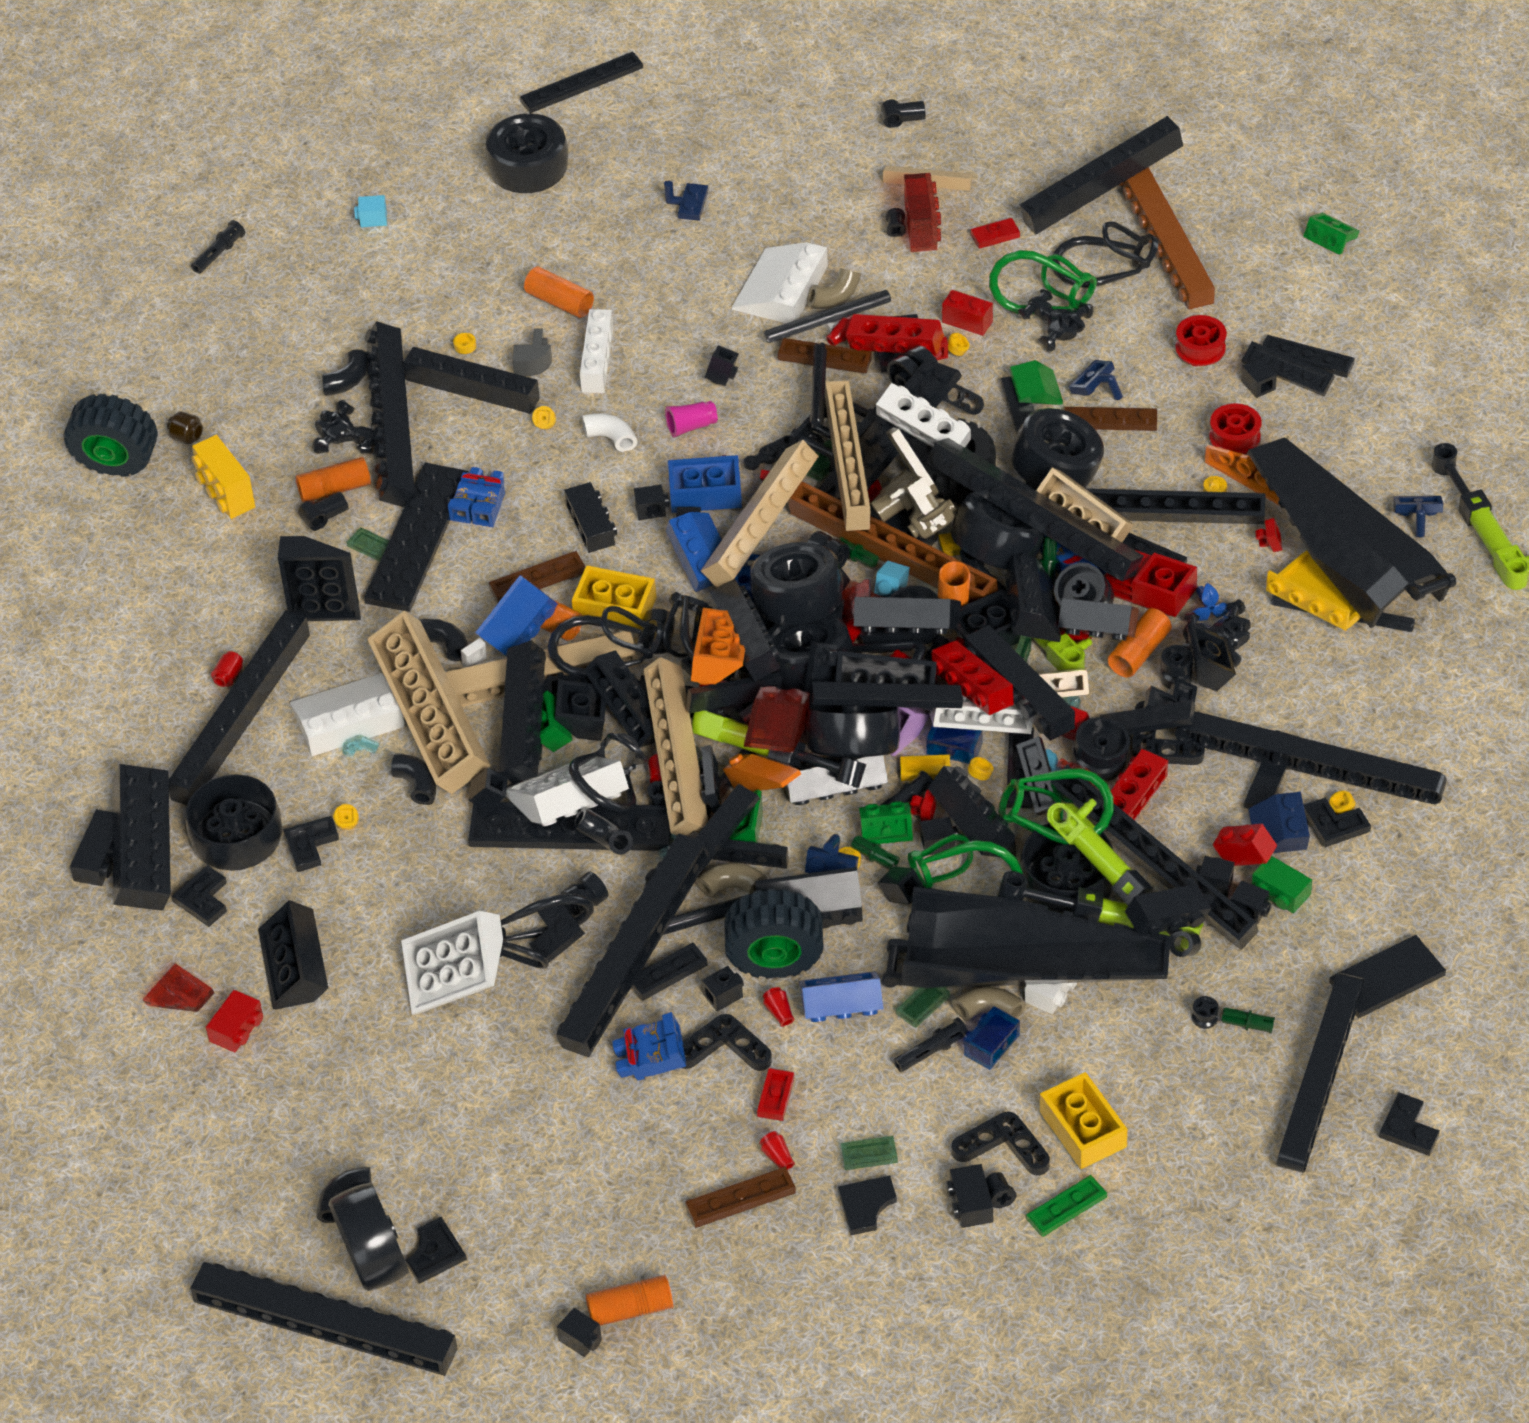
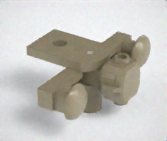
M893 427L885 433L911 472L905 470L891 479V483L879 491L880 494L870 504L883 523L903 509L907 511L911 509L912 512L908 518L911 524L907 526L914 538L918 536L920 538H928L951 523L955 518L954 512L957 509L950 499L935 498V495L939 493L937 487L900 430Z

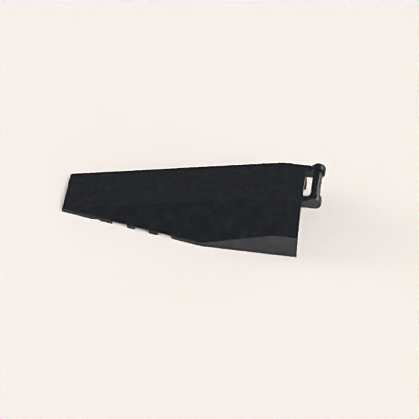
M1284 437L1248 450V455L1261 476L1265 479L1269 489L1277 494L1280 507L1285 508L1288 512L1290 523L1292 526H1296L1301 533L1300 539L1312 559L1370 628L1376 625L1384 609L1404 590L1416 601L1432 593L1441 602L1444 600L1449 588L1456 586V577L1452 573H1447L1427 549L1287 438Z
M914 887L908 940L890 939L887 942L888 960L886 972L882 976V984L889 988L900 985L936 989L1167 979L1171 936L1164 934L1139 936L1135 928L1128 927L1127 925L1114 923V926L1100 923L1098 918L1090 916L1087 920L1073 916V912L1065 910L1064 913L1050 911L1048 906L1015 898ZM901 952L906 953V960L903 961V971L898 973L896 972L898 956Z

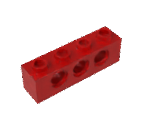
M853 314L846 337L850 348L858 351L866 350L904 354L911 348L919 345L929 350L934 356H937L944 333L940 320Z
M953 641L932 650V661L937 662L936 675H939L949 685H961L962 695L986 714L992 715L1014 705L1013 684L958 641Z
M1141 749L1137 756H1133L1130 759L1128 768L1124 773L1118 775L1115 786L1110 790L1113 795V803L1135 820L1168 776V760Z

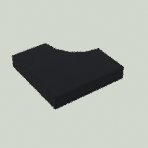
M890 1175L838 1186V1193L850 1235L877 1230V1219L880 1212L887 1206L897 1203Z
M439 1217L417 1228L420 1237L419 1247L412 1256L406 1259V1264L420 1284L466 1261L467 1256L443 1218Z

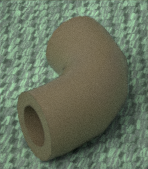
M840 268L836 280L831 285L826 287L813 285L810 288L807 296V305L812 308L830 309L843 304L854 294L862 273Z
M730 862L713 866L700 874L695 882L701 892L712 898L721 890L731 887L739 888L751 894L756 891L755 881L765 880L767 876L747 864Z
M990 986L973 988L952 1000L955 1012L964 1021H969L980 1013L990 1012L1000 1015L1008 1022H1013L1023 1013L1026 1006L1025 1002L1013 993Z

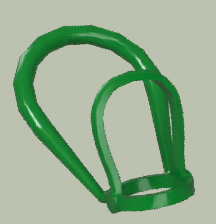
M1018 250L1004 255L995 263L989 274V288L993 298L1003 308L1020 314L1018 312L1020 308L1025 309L1028 305H1018L1009 301L1001 294L998 286V276L1002 268L1012 261L1027 259L1042 264L1041 280L1045 288L1051 291L1053 295L1069 302L1068 307L1052 306L1054 310L1078 309L1080 302L1087 303L1090 300L1097 284L1096 277L1090 273L1081 272L1061 255L1054 254L1046 257L1035 251ZM1051 259L1059 260L1068 268H1070L1076 275H1074L1073 273H1071L1070 271L1060 266ZM1047 267L1076 281L1071 288L1069 296L1057 291L1049 284L1046 277ZM1085 281H1090L1086 294L1081 300H1076L1075 296L1079 288Z
M1082 768L1063 769L1020 778L1019 780L1011 779L1001 796L998 814L1008 823L1014 822L1030 832L1036 831L1053 841L1066 845L1069 843L1057 831L1017 815L1023 801L1024 791L1045 794L1051 797L1055 803H1062L1060 798L1052 791L1034 786H1026L1024 783L1075 778L1091 782L1099 789L1103 797L1104 811L1099 822L1093 828L1098 835L1108 827L1113 815V795L1108 784L1096 773ZM1016 788L1015 802L1010 812L1006 814L1009 796ZM1064 809L1060 813L1061 820H1063Z
M960 834L945 837L923 851L914 850L909 852L907 856L909 867L914 868L925 888H932L936 882L954 878L965 872L972 863L973 851H986L995 854L1009 865L1011 871L1023 874L1017 858L1006 848L993 842L978 840L970 842L966 836ZM954 840L965 842L923 859V857ZM963 853L968 854L966 861L960 868L947 874L931 877L926 863ZM916 861H917L919 867L921 868V871H922V873H923L924 879L922 878V876H921V874H920V872H919V870H918V868H917Z

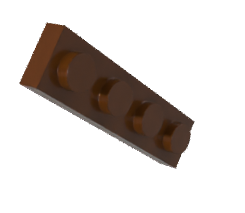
M783 338L778 351V360L813 365V347L816 343ZM825 344L827 349L826 368L867 374L872 360V351H858L853 348Z
M1064 407L1065 411L1080 416L1096 430L1157 431V408Z
M577 551L490 581L488 582L489 589L496 602L499 603L520 575L539 589L583 574L586 566Z
M783 1167L685 1201V1205L694 1227L698 1228L796 1194V1187L787 1168Z

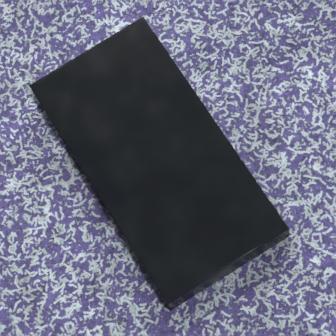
M1414 935L1339 973L1364 978L1363 992L1355 1014L1358 1018H1361L1445 976L1446 969L1420 938ZM1337 974L1331 976L1329 979V983L1332 985V987L1334 985Z

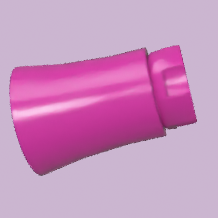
M702 401L681 406H666L665 408L667 427L673 438L699 428L707 427L718 421L717 409L712 401L705 403Z

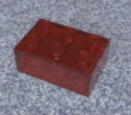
M931 173L904 175V207L911 252L937 250V242L941 241V229L937 228V226L941 225V214L936 212L939 210L938 196L934 197V195H937L936 181L931 180Z

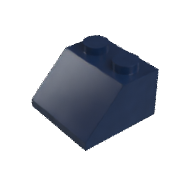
M1301 791L1275 794L1248 809L1251 825L1263 824L1277 844L1273 853L1307 850L1310 834Z

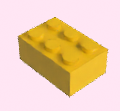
M217 434L192 446L194 456L191 458L194 466L197 468L195 477L200 485L204 484L206 486L209 497L216 499L217 506L222 513L226 512L229 518L233 519L256 508L250 476Z
M586 565L572 598V608L581 613L582 616L602 617V612L605 608L617 606L644 621L645 614L652 610L657 599L655 579ZM608 612L607 619L641 630L643 628L619 613Z
M1086 1072L1040 1093L1039 1112L1080 1169L1127 1148V1127Z

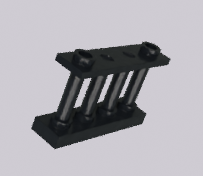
M853 402L854 413L864 418L862 422L856 423L858 438L860 439L877 419L878 415L876 414V406L868 410ZM824 404V419H828L826 405ZM809 415L797 429L794 428L789 436L790 446L804 440L812 450L829 458V472L832 473L836 468L833 450L808 437L815 431L831 440L830 430L824 425L822 428L817 427L813 429Z

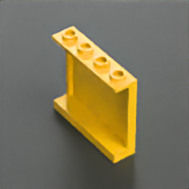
M1308 550L1304 551L1280 573L1276 574L1270 570L1267 573V592L1345 631L1361 618L1312 559Z

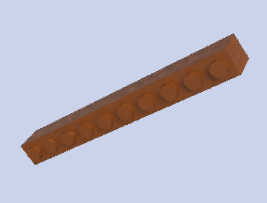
M1149 167L1118 185L1122 186L1125 199L1130 201L1133 214L1138 215L1141 229H1145L1146 234H1152L1158 238L1156 257L1161 258L1165 273H1169L1172 286L1174 288L1177 287L1180 301L1182 303L1185 302L1188 310L1214 304L1215 287Z
M801 481L788 500L790 514L837 538L844 537L852 543L863 545L864 549L877 555L884 562L891 561L910 567L909 574L937 589L941 567L948 562H961L870 516V529L846 531L841 501ZM965 564L971 574L969 603L998 591L997 579Z

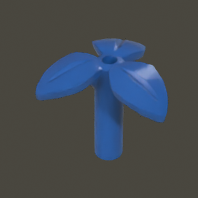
M1206 583L1205 586H1198L1196 588V593L1204 604V607H1198L1192 611L1200 616L1198 621L1208 620L1211 612H1213L1216 618L1222 617L1229 612L1226 607L1227 603L1216 604L1219 595L1211 584Z

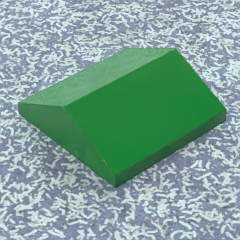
M1036 360L1010 367V375L1019 402L1063 404L1053 369Z

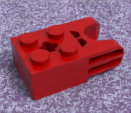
M1139 552L1144 557L1135 576L1122 582L1109 573L1105 575L1113 587L1114 597L1149 609L1160 610L1172 617L1178 615L1197 588L1196 566L1157 553H1153L1151 556Z

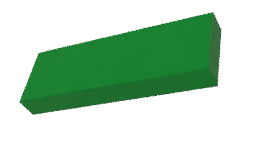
M1089 1175L1026 1214V1220L1041 1237H1044L1107 1198V1192L1092 1175Z

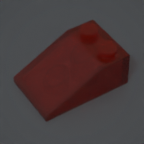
M773 686L761 687L754 701L744 747L794 752L806 727L809 693L802 692L799 689L780 690Z

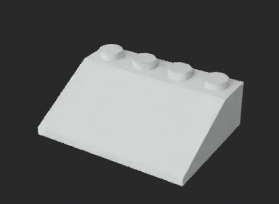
M805 242L765 248L734 302L732 310L783 323L799 319L807 304L810 288L813 285H818L828 267L827 247Z
M382 673L290 702L311 756L405 727L401 709Z
M596 757L579 767V771L585 781L599 794L609 800L620 797L622 791L629 789L621 761ZM569 763L508 787L506 791V797L531 822L542 824V826L556 823V818L561 816L570 817L576 815L578 809L583 807L592 808L598 806L576 786L569 773Z
M477 911L401 940L412 1015H417L494 986L503 943L500 915Z

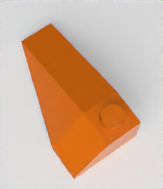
M1212 445L1206 447V464L1256 493H1266L1267 499L1279 505L1277 494L1269 489L1265 479L1261 476L1249 455Z
M703 608L693 656L691 681L703 685L717 684L743 666L745 648L739 643L740 637L734 632V624L728 611Z
M739 753L728 760L730 764L723 768L734 789L740 784L752 792L757 789L763 791L783 788L801 775V772L791 765L754 754L742 755Z

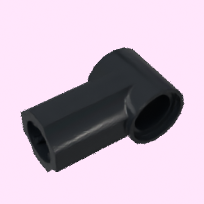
M889 99L881 105L884 124L888 128L899 127L906 121L926 119L924 101L899 103L897 100Z
M337 492L319 502L313 500L304 502L299 507L298 514L311 530L317 531L327 524L328 519L348 510L349 507L344 495L341 492Z

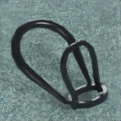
M1109 221L1104 223L1102 227L1103 238L1096 236L1071 238L1061 243L1053 252V255L1062 256L1067 250L1086 244L1109 247L1115 253L1132 259V264L1136 270L1096 277V286H1102L1139 274L1142 269L1149 268L1158 249V238L1152 234L1139 236L1125 226ZM1108 227L1122 231L1138 241V244L1135 246L1110 240L1107 231ZM1151 240L1150 252L1144 259L1140 256L1141 250ZM1120 248L1134 250V253L1132 254L1126 252ZM1052 259L1054 262L1061 266L1059 260ZM1054 271V274L1063 282L1072 286L1075 284V280ZM1085 281L1081 287L1089 288L1090 281Z
M674 592L669 598V602L673 605L663 628V645L665 650L672 656L677 658L689 656L693 662L703 608L713 609V607L700 599ZM678 607L682 608L679 626L680 638L685 652L682 654L674 651L668 641L669 629ZM688 610L696 612L692 639L689 632ZM736 671L727 676L726 678H724L723 680L733 678Z
M609 606L602 612V617L584 615L572 617L560 623L551 633L548 642V652L551 661L559 670L571 676L587 678L588 676L584 672L586 668L568 664L558 653L557 645L559 639L566 631L581 625L602 627L604 634L610 641L621 647L636 651L638 659L624 661L627 667H630L653 657V653L660 644L663 627L656 620L645 622L623 608ZM608 612L619 613L643 628L641 630L607 619ZM655 626L656 631L653 642L647 649L643 647V643L648 632L653 630ZM609 628L639 634L636 645L618 639L611 633Z
M609 733L601 742V747L598 751L573 759L569 763V773L576 786L593 802L609 811L618 814H628L636 808V795L630 773L638 765L646 763L647 756L639 748L637 741L632 736L625 733ZM612 739L625 745L635 753V759L630 767L623 769L629 787L626 790V804L611 801L599 794L585 781L579 771L580 766L596 757L606 758L605 747Z
M559 894L535 901L500 920L503 935L500 957L504 956L540 969L548 968V960L541 954L529 948L506 942L537 938L549 929L548 926L506 936L505 928L502 926L545 908L565 904H575L584 907L581 913L574 917L577 923L581 925L593 914V902L583 895ZM507 948L510 950L524 953L537 959L538 961L525 958L523 956L514 954L503 949Z

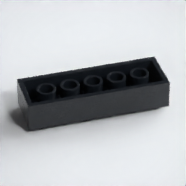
M119 764L112 780L113 905L161 911L164 910L171 895L169 771Z

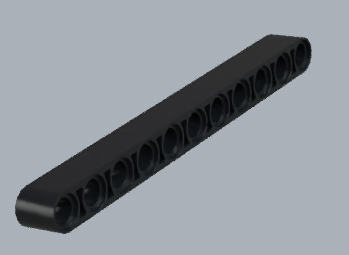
M1194 711L1193 724L1179 726L1175 731V737L1186 744L1275 765L1284 764L1287 769L1430 804L1441 802L1447 782L1446 776L1438 771Z

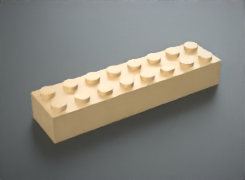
M404 610L367 640L436 785L453 794L488 768L490 764L421 621Z

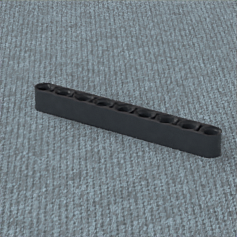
M1337 973L1281 1144L1277 1167L1304 1173L1361 999L1364 978Z

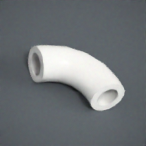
M605 413L582 415V424L586 438L597 436L610 438L614 442L616 449L621 452L632 450L637 445L636 435L630 425L617 416Z

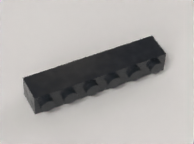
M413 347L404 360L406 381L531 414L540 399L537 379Z
M736 579L711 591L710 594L718 610L728 611L734 624V632L739 635V643L745 648L743 662L754 682L780 669L781 667L777 661L780 655L744 585L739 586Z
M990 625L965 636V648L1013 684L1014 704L1021 711L1022 715L1035 725L1039 733L1044 734L1051 741L1075 729V711Z
M532 640L507 649L499 773L508 777V780L513 784L538 776V765L540 763L539 748L541 743L540 733L542 702L544 700L543 686L545 681L546 652Z

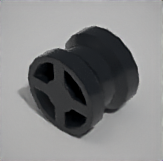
M1208 996L1197 998L1192 1008L1193 1023L1202 1029L1214 1027L1218 1021V1002Z

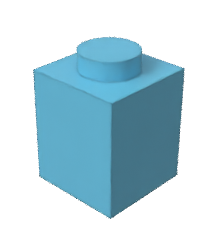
M385 195L358 197V206H354L355 219L360 220V226H387Z
M887 561L877 572L874 593L889 598L900 588L907 587L910 567Z

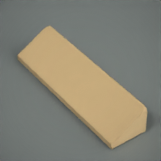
M889 165L883 170V183L970 191L973 174Z

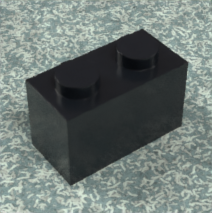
M982 1164L950 1169V1180L946 1181L948 1196H953L955 1203L951 1204L954 1219L959 1218L961 1228L993 1223V1205Z

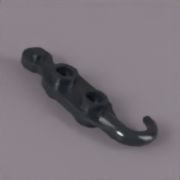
M812 432L808 436L824 445V439L818 433ZM786 435L763 446L755 456H747L743 461L744 467L748 470H755L761 463L773 464L778 461L785 449L790 447V435Z

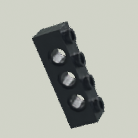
M616 650L596 656L584 670L590 681L627 734L637 741L639 748L656 743L648 695Z

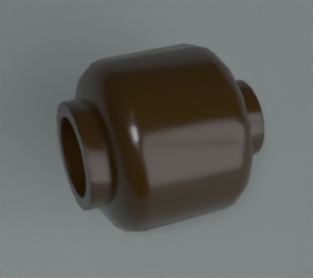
M179 411L169 418L167 429L173 440L192 444L200 439L203 425L198 416Z

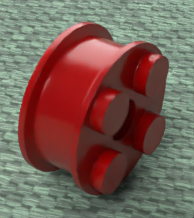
M1194 315L1185 318L1177 326L1175 350L1179 358L1195 367L1207 366L1218 362L1224 356L1227 330L1218 319L1208 315Z
M1230 403L1220 406L1210 417V443L1212 446L1241 454H1248L1249 449L1258 447L1260 443L1261 417L1255 409L1245 404Z

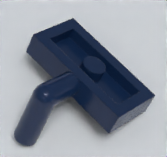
M665 181V201L667 204L680 205L678 219L700 221L709 191L708 185L687 183L683 197L674 196L673 182Z
M1094 360L1068 386L1071 394L1087 396L1092 394L1100 383H1107L1114 400L1122 399L1123 395L1115 376L1110 374L1115 369L1113 362Z
M1441 495L1393 496L1395 513H1399L1402 516H1411L1413 513H1416V537H1425L1426 515L1433 516L1437 513H1443L1444 504Z
M833 834L824 844L823 848L814 846L808 848L805 873L858 867L859 857L840 853V836Z

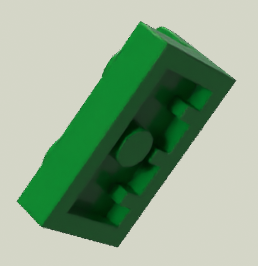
M1322 212L1309 217L1303 236L1340 255L1343 253L1347 242L1357 239L1360 230Z
M897 801L888 805L868 804L865 807L859 808L861 834L866 840L874 844L913 841L912 817L909 803Z

